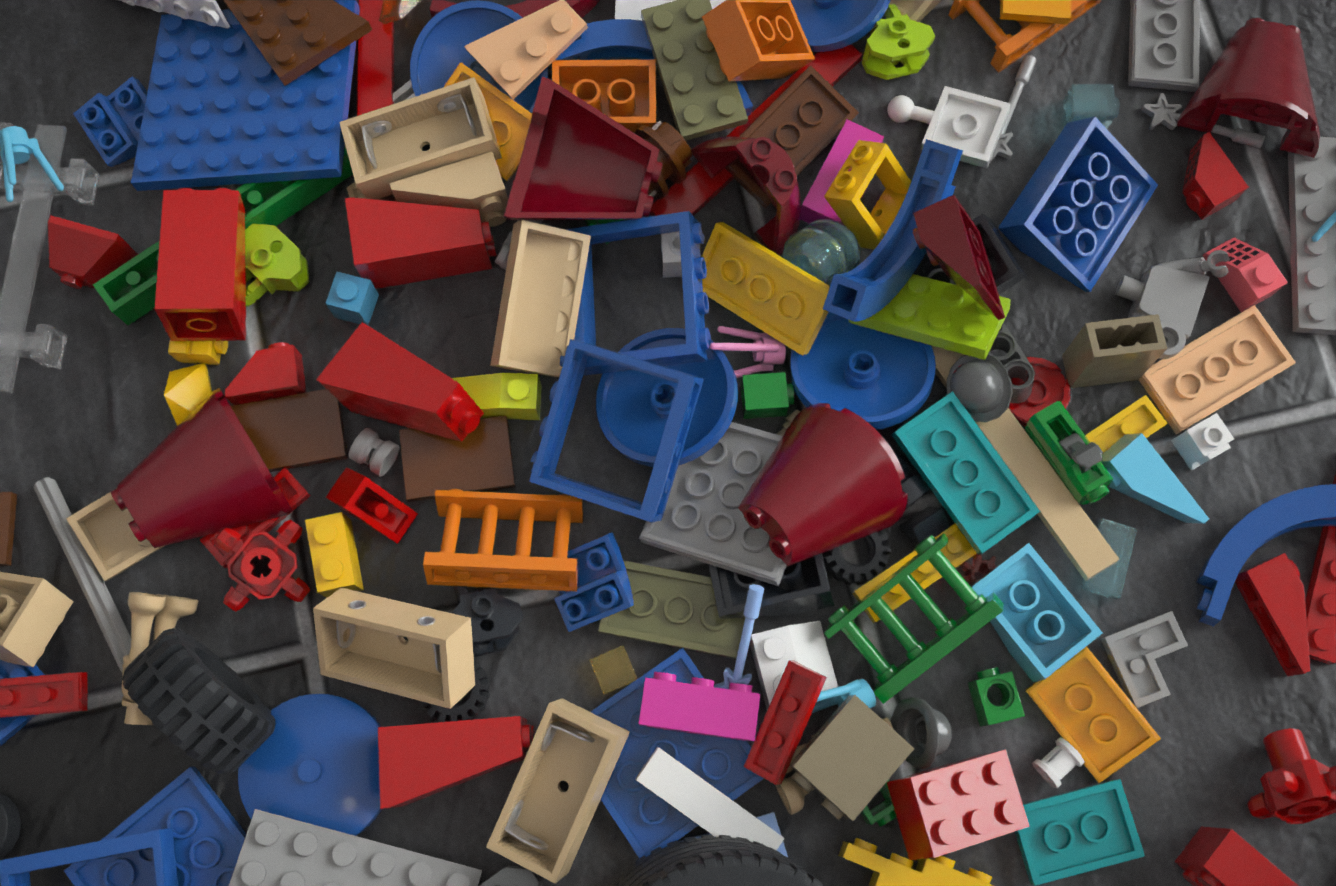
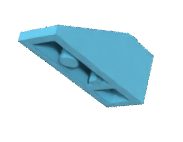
M1142 433L1124 435L1102 454L1101 463L1113 478L1109 485L1110 488L1185 523L1204 524L1209 520L1208 516Z

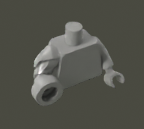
M1216 250L1208 256L1207 261L1201 257L1159 263L1151 266L1141 277L1140 281L1123 275L1120 279L1115 295L1133 301L1128 318L1159 314L1167 345V350L1159 357L1160 359L1174 357L1184 348L1186 339L1191 336L1210 278L1205 274L1207 271H1210L1212 275L1219 278L1227 275V266H1215L1218 262L1230 260L1227 252Z

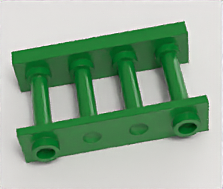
M944 533L937 539L932 535L928 536L914 548L918 553L850 609L843 605L827 618L831 623L824 632L828 639L839 630H842L878 673L876 678L879 681L875 686L874 694L883 704L1003 612L1004 603L994 592L986 598L983 594L978 595L940 551L948 542V538ZM927 560L966 604L964 609L967 613L957 621L952 617L948 619L911 575L914 570ZM898 583L937 628L934 631L937 636L927 644L923 640L918 641L882 599V596ZM868 607L874 611L906 649L905 655L908 659L898 667L894 663L889 664L854 623L853 619Z

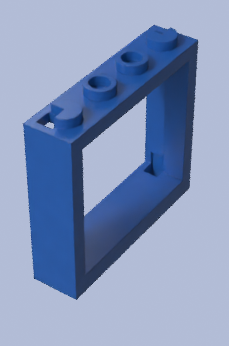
M689 211L566 229L591 236L574 340L595 346L596 330L591 244L679 231L686 344L618 353L661 366L707 361L706 349H709L708 341H711L709 329L705 328L704 314L709 312V301L706 292H703L702 279L707 277L705 259L701 257L700 244H703L705 240L701 229V222H698ZM589 356L583 375L633 369Z
M570 339L565 356L560 357L562 370L559 380L553 384L550 391L549 399L552 404L549 415L543 419L540 426L539 435L542 439L538 451L533 454L530 461L533 462L529 482L652 523L662 521L704 379L582 341ZM589 356L678 383L643 502L555 474Z
M172 828L158 829L0 860L1 886H31L30 872L153 848L156 886H178Z

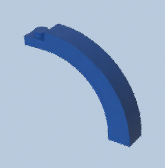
M611 19L587 23L588 28L578 37V40L574 41L555 60L654 59L641 20ZM736 81L748 117L752 113L753 104L741 82Z
M926 139L910 187L892 225L878 246L861 264L846 273L834 274L823 310L854 322L862 321L882 310L900 292L927 252L926 247L923 249L919 248L914 238L913 229L917 228L913 213L953 195L956 186L951 184L963 150Z
M1336 484L1303 488L1274 498L1247 514L1225 535L1208 557L1196 583L1210 587V590L1203 589L1197 604V609L1202 610L1199 622L1214 627L1221 621L1238 573L1247 559L1258 548L1278 536L1295 530L1319 526H1336Z

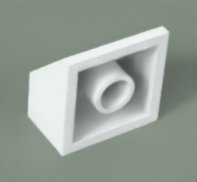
M820 621L788 625L751 635L749 644L767 710L789 660H794L826 676L827 678L821 691L838 687Z

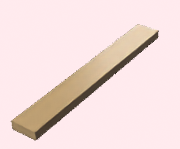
M932 346L936 362L935 373L947 389V377L950 369L964 354ZM1009 408L997 419L989 422H975L1040 510L1037 515L1085 581L1118 562V556Z

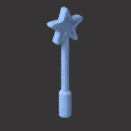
M752 584L749 586L743 613L745 621L734 672L729 667H726L723 672L724 682L715 684L714 687L729 689L730 683L748 685L752 678V674L743 675L754 621L759 616L764 588L760 585Z

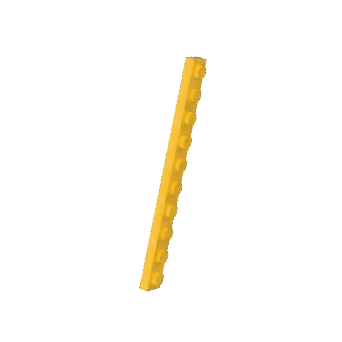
M1144 395L1085 436L1090 443L1097 444L1104 453L1126 434L1142 433L1147 438L1168 423L1149 398ZM953 524L935 537L937 539L943 533L947 536V545L940 551L955 568L977 554L956 524ZM913 551L855 590L852 594L857 601H860L918 553ZM929 560L911 573L923 589L942 578ZM899 583L882 596V599L892 611L911 599ZM870 607L864 610L873 624L880 620Z

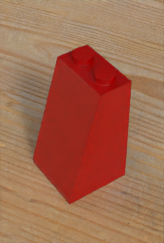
M191 188L163 190L155 311L171 341H246L245 207L239 190L217 188L214 190H193Z
M355 197L345 198L354 266L361 278L371 280L375 289L492 269L491 257L497 256L494 237L491 234L489 221L482 222L479 210Z
M363 322L316 379L352 413L463 442L466 436L477 428L480 418L484 414L457 381Z
M512 716L378 727L380 809L408 805L524 760L535 736L534 726L527 724L526 718Z

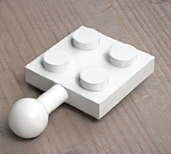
M945 86L935 111L914 106L913 101L904 95L894 97L889 102L887 111L889 117L897 123H904L912 119L929 124L922 141V150L926 139L963 150L960 158L962 162L988 168L1009 114L1011 103Z

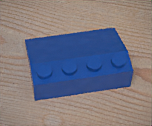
M1095 116L1069 122L998 229L1021 252L1083 291L1091 292L1158 184Z

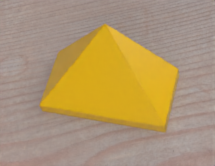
M205 363L169 372L164 397L177 426L212 393L208 369Z

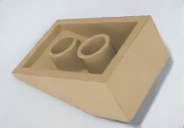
M492 151L389 183L397 202L476 209L480 212L482 222L489 221L490 227L500 225L506 221L504 214L508 197Z
M0 572V660L34 667L38 659L43 655L45 647L56 629L63 622L65 614L73 601L43 578Z

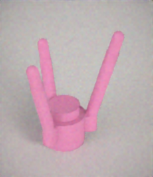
M719 326L717 328L719 333L752 339L754 342L711 343L709 345L712 350L753 351L754 361H760V364L734 370L736 378L742 377V375L773 371L774 365L784 364L785 345L767 333Z

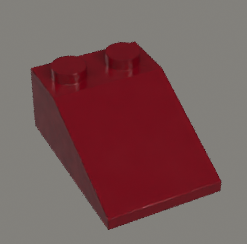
M949 196L914 212L917 228L913 229L914 238L920 249L926 247L928 257L933 266L939 265L951 280L997 320L1005 318L980 232L956 196Z

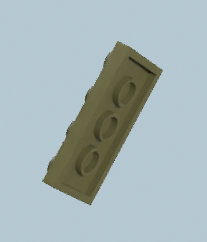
M676 0L641 10L642 22L654 59H656L657 69L677 131L685 141L747 124L748 121L736 81L729 82L727 76L722 72L720 59L715 47L706 34L707 28L702 16L712 10L710 0Z
M624 561L634 605L600 620L599 633L727 658H737L745 618H719L711 577Z

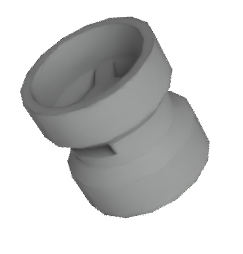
M365 428L354 440L349 451V458L358 464H367L371 472L381 477L394 464L400 447L390 440H381L377 432L370 428Z

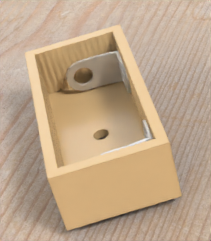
M474 77L339 122L355 183L367 199L376 200L392 195L393 192L389 183L492 151L495 160L502 158L485 98ZM424 145H430L429 150L422 151Z
M345 588L338 589L313 608L321 675L449 709L475 686L471 618Z
M563 698L550 702L486 848L553 883H557L570 871L630 731ZM561 781L568 783L569 788L567 791H563L560 788Z

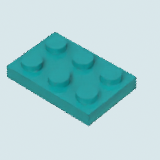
M1114 779L1023 804L1030 827L1015 831V835L1030 885L1036 886L1145 856L1121 779Z

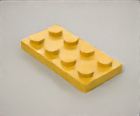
M716 223L701 256L704 257L707 268V277L702 279L703 292H706L707 296L800 355L808 354L828 314V311L823 310V306L830 286L726 223Z

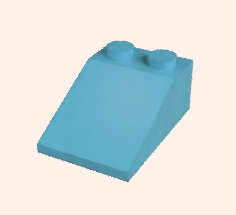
M1030 543L1026 544L972 586L978 595L983 594L986 598L994 592L1004 603L1003 612L990 622L1009 653L1033 683L1049 677L1103 633Z

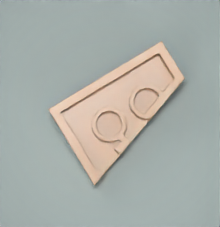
M559 0L465 45L464 48L514 100L588 26L565 0Z

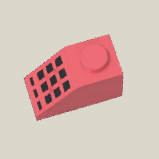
M1236 238L1226 241L1203 255L1207 261L1208 256L1216 250L1227 252L1230 260L1218 262L1215 266H1227V275L1221 278L1218 277V279L1241 313L1271 297L1288 283L1268 253Z

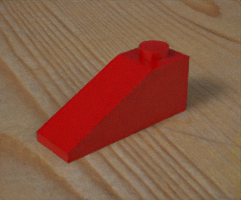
M1283 553L1238 573L1235 584L1287 677L1311 671L1305 591L1296 564Z

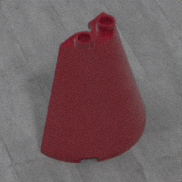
M1261 18L1247 20L1245 26L1234 33L1181 113L1176 125L1211 133L1219 116L1225 114L1287 129L1282 137L1279 150L1315 158L1320 144V132L1300 38V29L1293 25L1269 22Z
M542 77L504 218L510 220L641 219L642 216L648 217L654 198L648 195L650 182L657 184L663 164L657 161L660 149L554 81Z
M735 136L714 138L691 149L692 154L711 179L737 159L740 160L777 209L776 216L758 229L754 235L762 246L781 256L792 243L801 218V196L797 175L792 160L785 150L766 137L747 138Z
M220 388L209 394L117 485V489L111 491V495L121 511L128 509L134 520L128 524L138 541L142 542L147 539L154 548L221 532L225 528L233 529L284 516L293 512Z
M818 403L804 408L795 416L741 501L738 509L743 513L746 522L755 529L762 528L767 532L770 537V550L789 566L893 526L904 514L908 493L902 491L901 480L905 476L899 460L882 435L854 412L846 408L837 411L831 409L829 403Z

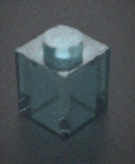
M1072 84L1063 100L1065 126L1069 122L1095 116L1107 129L1114 118H1117L1120 108L1119 99L1114 96V84Z

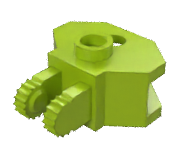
M890 4L885 12L886 19L882 20L881 18L870 31L871 36L867 39L862 59V65L867 74L885 80L918 73L929 59L928 48L935 39L931 26L911 20L907 14L901 15L898 7L895 4ZM899 62H901L904 66L901 68H897L894 65H897Z
M251 224L245 230L246 282L252 277L255 278L246 287V307L255 303L267 291L271 294L276 290L299 292L309 283L308 261L301 255L300 249L275 225Z

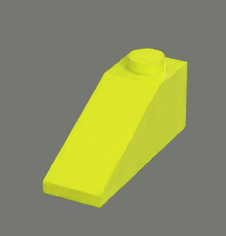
M494 373L452 378L464 388L484 412L481 418L506 415L508 419L540 420L542 386L538 374Z

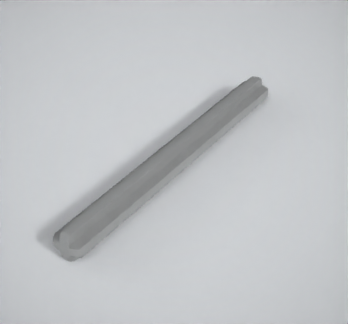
M50 477L43 478L37 481L33 488L118 667L123 672V657L130 653L131 637L102 576L66 519L72 514L56 481Z

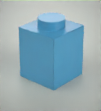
M336 271L326 306L337 319L356 324L363 322L369 326L379 294L371 280Z

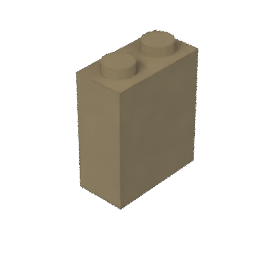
M1159 314L1085 323L1062 355L1070 388L1139 380L1167 350Z
M848 695L791 761L789 766L795 771L791 778L806 792L810 793L814 788L825 798L821 805L838 821L842 816L854 821L915 748L856 695Z

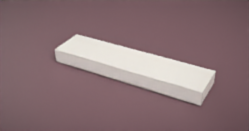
M659 747L655 749L635 778L715 837L730 835L732 838H746L752 843L756 841L776 851L785 839Z

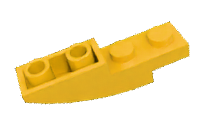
M855 838L853 844L843 841L838 855L874 870L869 886H994L990 884L992 876L973 868H969L968 874L953 869L956 861L944 856L919 859L916 869L913 870L914 861L895 853H891L890 859L875 854L878 846L859 838Z

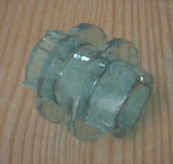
M817 219L790 236L784 245L783 258L830 286L834 274L846 273L859 265V253L861 250L853 232L839 224V221Z

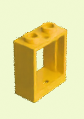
M858 140L824 195V198L860 247L874 250L898 214L911 181L886 143ZM876 173L885 190L872 212L869 213L860 198Z

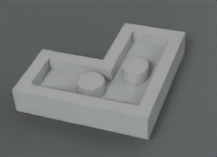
M1172 611L1100 639L1124 693L1136 708L1171 695L1155 659L1188 646Z

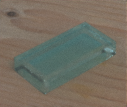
M1101 518L1098 520L1096 528L1113 549L1119 560L1087 581L1083 579L1081 589L1117 600L1122 595L1137 529Z

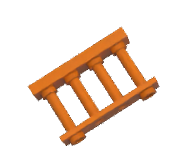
M953 0L954 2L949 12V16L953 20L967 10L995 42L996 52L990 64L998 73L1067 26L1065 24L1017 21L1022 26L1021 31L1012 36L1011 34L1006 35L979 4L981 0ZM1071 0V19L1068 25L1099 4L1101 0Z
M460 489L435 491L438 516L446 517L440 551L425 552L423 568L427 585L577 591V559L567 558L570 524L583 523V499L568 494L540 495L474 492ZM461 518L482 519L478 553L476 554L455 553ZM497 519L519 520L516 550L513 556L493 555ZM534 521L556 522L552 557H530Z

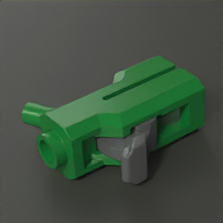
M1060 401L1037 412L1029 419L1025 427L1026 433L1079 504L1085 505L1089 502L1093 504L1110 492L1107 487L1113 481V478L1101 463L1102 450L1097 444L1090 443Z

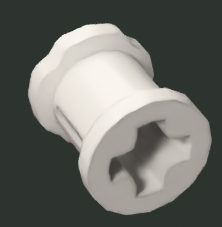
M1061 737L1055 741L1056 747L1042 760L1036 759L1032 763L1042 778L1054 788H1058L1061 785L1060 780L1075 766L1081 767L1085 763L1079 752Z

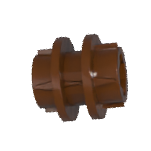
M658 121L651 128L647 125L639 126L635 134L660 149L657 161L663 163L657 184L650 182L648 195L662 200L669 193L665 182L666 179L680 184L687 177L685 168L692 162L690 160L692 151L685 139L674 127L668 123Z

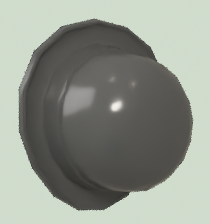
M988 353L985 360L968 355L961 356L951 367L947 377V395L953 391L975 422H989L997 419L1009 408L1013 395L1012 382L1006 367Z
M915 697L903 699L895 707L890 720L893 729L915 748L905 760L919 769L930 767L936 756L943 754L951 743L952 729L950 722L942 712L933 709L923 699Z

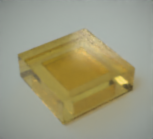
M624 645L589 660L603 695L625 687L638 679Z

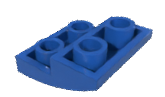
M133 76L106 97L98 93L73 113L105 163L110 167L121 164L136 156L147 91L142 83Z
M613 532L568 551L567 558L577 559V591H559L560 595L554 598L568 632L634 605L627 570Z

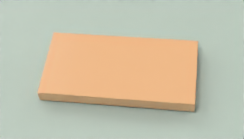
M1254 305L1187 344L1174 357L1162 359L1153 364L1139 381L1177 435L1294 365L1296 362Z

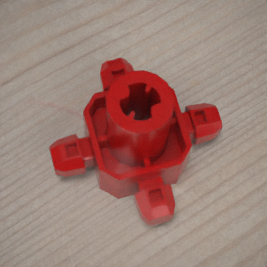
M290 519L284 522L277 530L279 534L276 538L268 532L252 533L246 541L241 539L243 535L237 531L225 528L216 538V541L227 553L232 551L235 554L227 563L229 577L237 582L238 585L236 588L231 586L224 597L223 603L236 612L248 603L250 593L258 599L274 598L281 588L286 591L285 596L295 602H302L309 593L310 588L300 577L295 579L291 576L298 568L297 554L288 546L291 542L293 544L297 542L303 528ZM263 555L271 560L268 564V567L272 570L269 575L265 576L264 572L259 575L254 571L256 566L253 564V561L257 556L259 560L263 558Z
M1282 729L1268 734L1263 739V743L1273 770L1264 773L1260 779L1264 792L1251 797L1247 802L1251 815L1258 819L1276 817L1291 825L1304 824L1336 813V766L1329 768L1319 761L1312 759L1304 736L1298 729Z

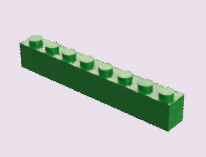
M346 146L344 148L341 177L247 183L236 189L239 190L245 207V230L251 224L279 225L353 175ZM160 240L93 284L111 312L126 325H130L155 308Z

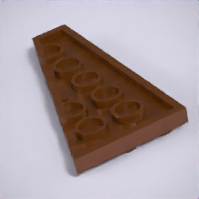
M223 0L284 86L372 31L367 20L333 0Z

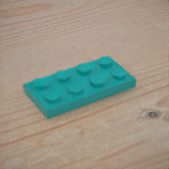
M953 391L891 434L978 555L983 554L1040 512Z

